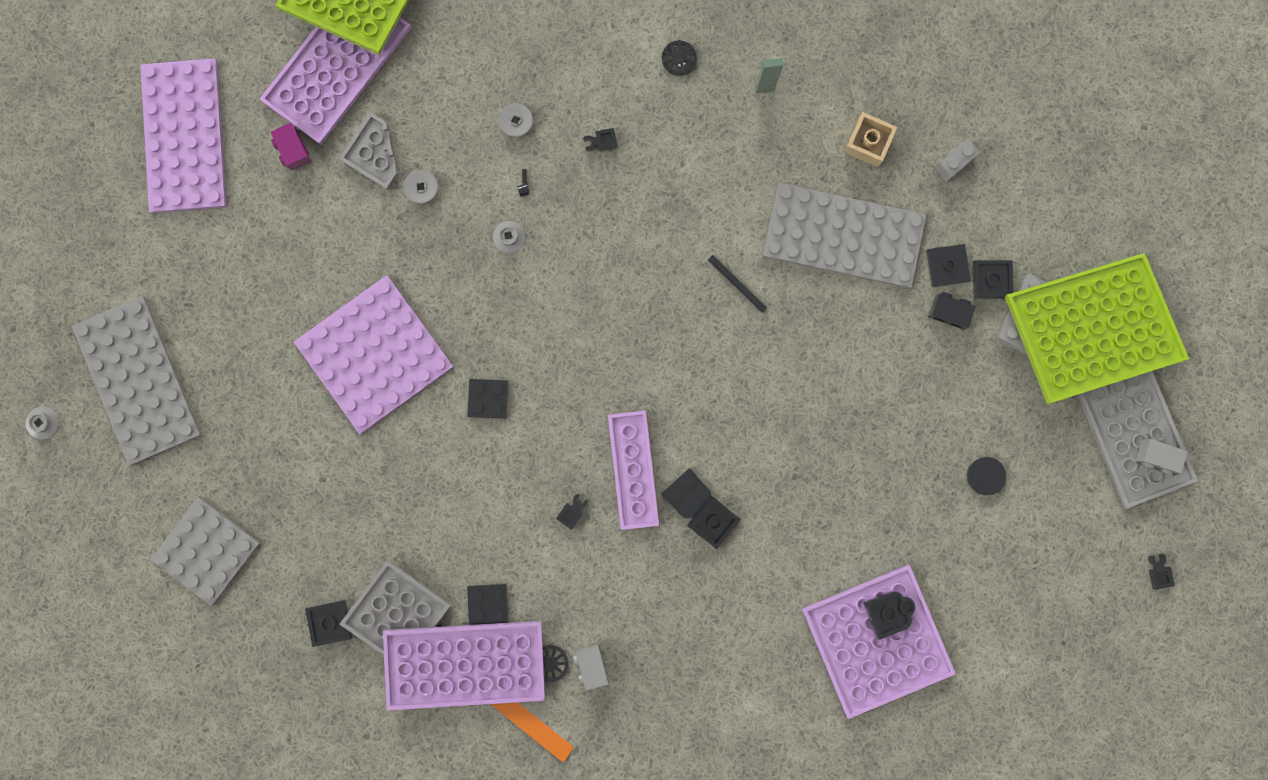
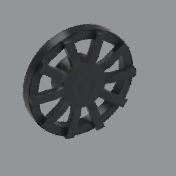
M681 40L673 41L663 50L662 64L665 70L672 75H686L696 65V50L688 42ZM678 45V50H676L673 46ZM681 45L685 46L683 51L681 50ZM671 48L674 53L667 52V50ZM688 48L692 51L689 53H685ZM665 55H669L672 58L665 60ZM693 55L694 60L689 59L687 57ZM672 61L673 64L669 68L666 63ZM686 61L693 63L690 68L687 66ZM674 66H678V72L672 70ZM681 66H684L686 70L681 72Z
M543 646V650L545 649L546 657L543 656V668L546 671L544 682L558 681L565 675L568 669L567 655L558 646ZM548 648L553 649L552 655H549ZM556 650H558L561 654L554 657ZM563 656L565 662H558L557 660ZM558 665H565V668H564V670L562 671V670L559 669L557 666H558ZM556 669L562 674L556 677L554 670ZM549 672L552 673L553 678H547Z

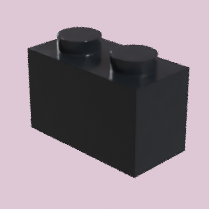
M942 292V294L936 295L928 318L962 330L969 328L976 306L971 305V302L966 299L952 298L953 295Z

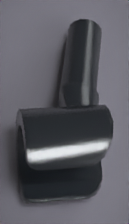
M522 169L523 185L517 186L520 197L529 194L526 169Z

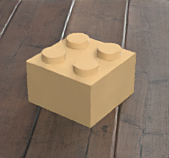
M862 112L843 153L879 167L884 160L897 127Z

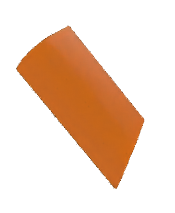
M518 702L491 704L560 761L564 762L574 746Z

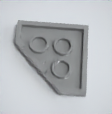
M369 112L339 157V160L388 190L398 176L388 125L384 120Z

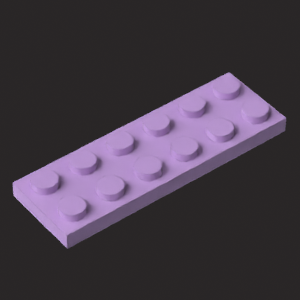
M646 410L608 415L621 530L659 526Z

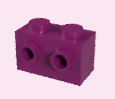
M292 123L271 131L273 137L271 142L274 148L279 150L281 154L279 159L284 167L287 166L292 171L312 161L297 128Z

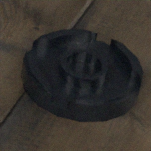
M978 458L968 467L966 474L967 482L978 494L993 495L999 492L1005 485L1006 470L994 458Z

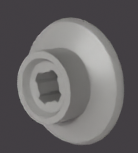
M519 103L507 105L499 115L501 129L510 136L524 135L530 130L533 123L531 111ZM515 118L520 120L519 124L513 123Z
M416 170L406 177L404 192L411 201L426 203L436 195L438 184L432 173L426 170ZM419 185H424V188H425V189H424V190H419V187H418V186H419Z
M505 221L495 228L493 242L500 251L514 253L523 246L525 232L518 223ZM511 233L512 239L506 240L505 234Z
M49 407L33 409L26 419L27 431L36 439L50 438L56 433L59 426L57 414ZM40 420L43 421V424L41 426H39L38 421Z

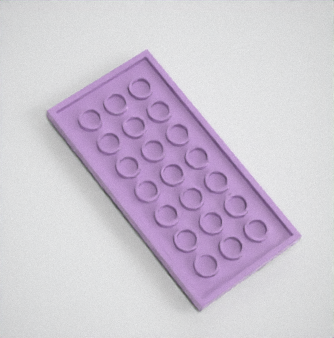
M400 17L380 55L315 27L259 100L318 144L322 145L412 27Z
M213 58L142 64L141 82L149 212L162 213L227 207L218 60Z
M541 621L383 631L387 710L545 701Z

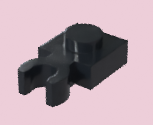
M614 128L595 131L596 137L589 135L583 137L584 142L590 141L592 143L590 146L585 147L587 152L594 150L595 147H599V152L618 148Z
M579 494L574 496L573 505L571 506L566 503L556 517L559 522L571 530L583 515L579 512V509L585 507L588 503L585 500L583 504H578L577 498L580 496Z
M1159 554L1158 562L1155 561V556H1149V563L1154 567V569L1148 570L1152 588L1158 590L1175 586L1171 567L1164 565L1166 563L1165 554Z

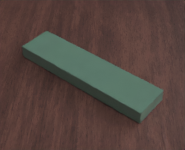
M782 58L763 61L755 85L756 93L775 91L784 66Z

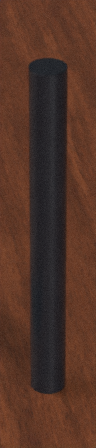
M714 255L708 259L761 313L767 308Z

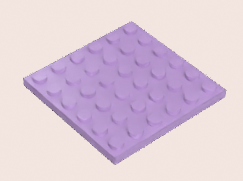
M387 275L294 341L297 348L359 434L364 433L454 368Z
M909 564L801 608L847 719L956 674ZM890 591H896L904 597L911 598L915 603V612L911 615L912 623L910 627L883 639H876L863 602Z

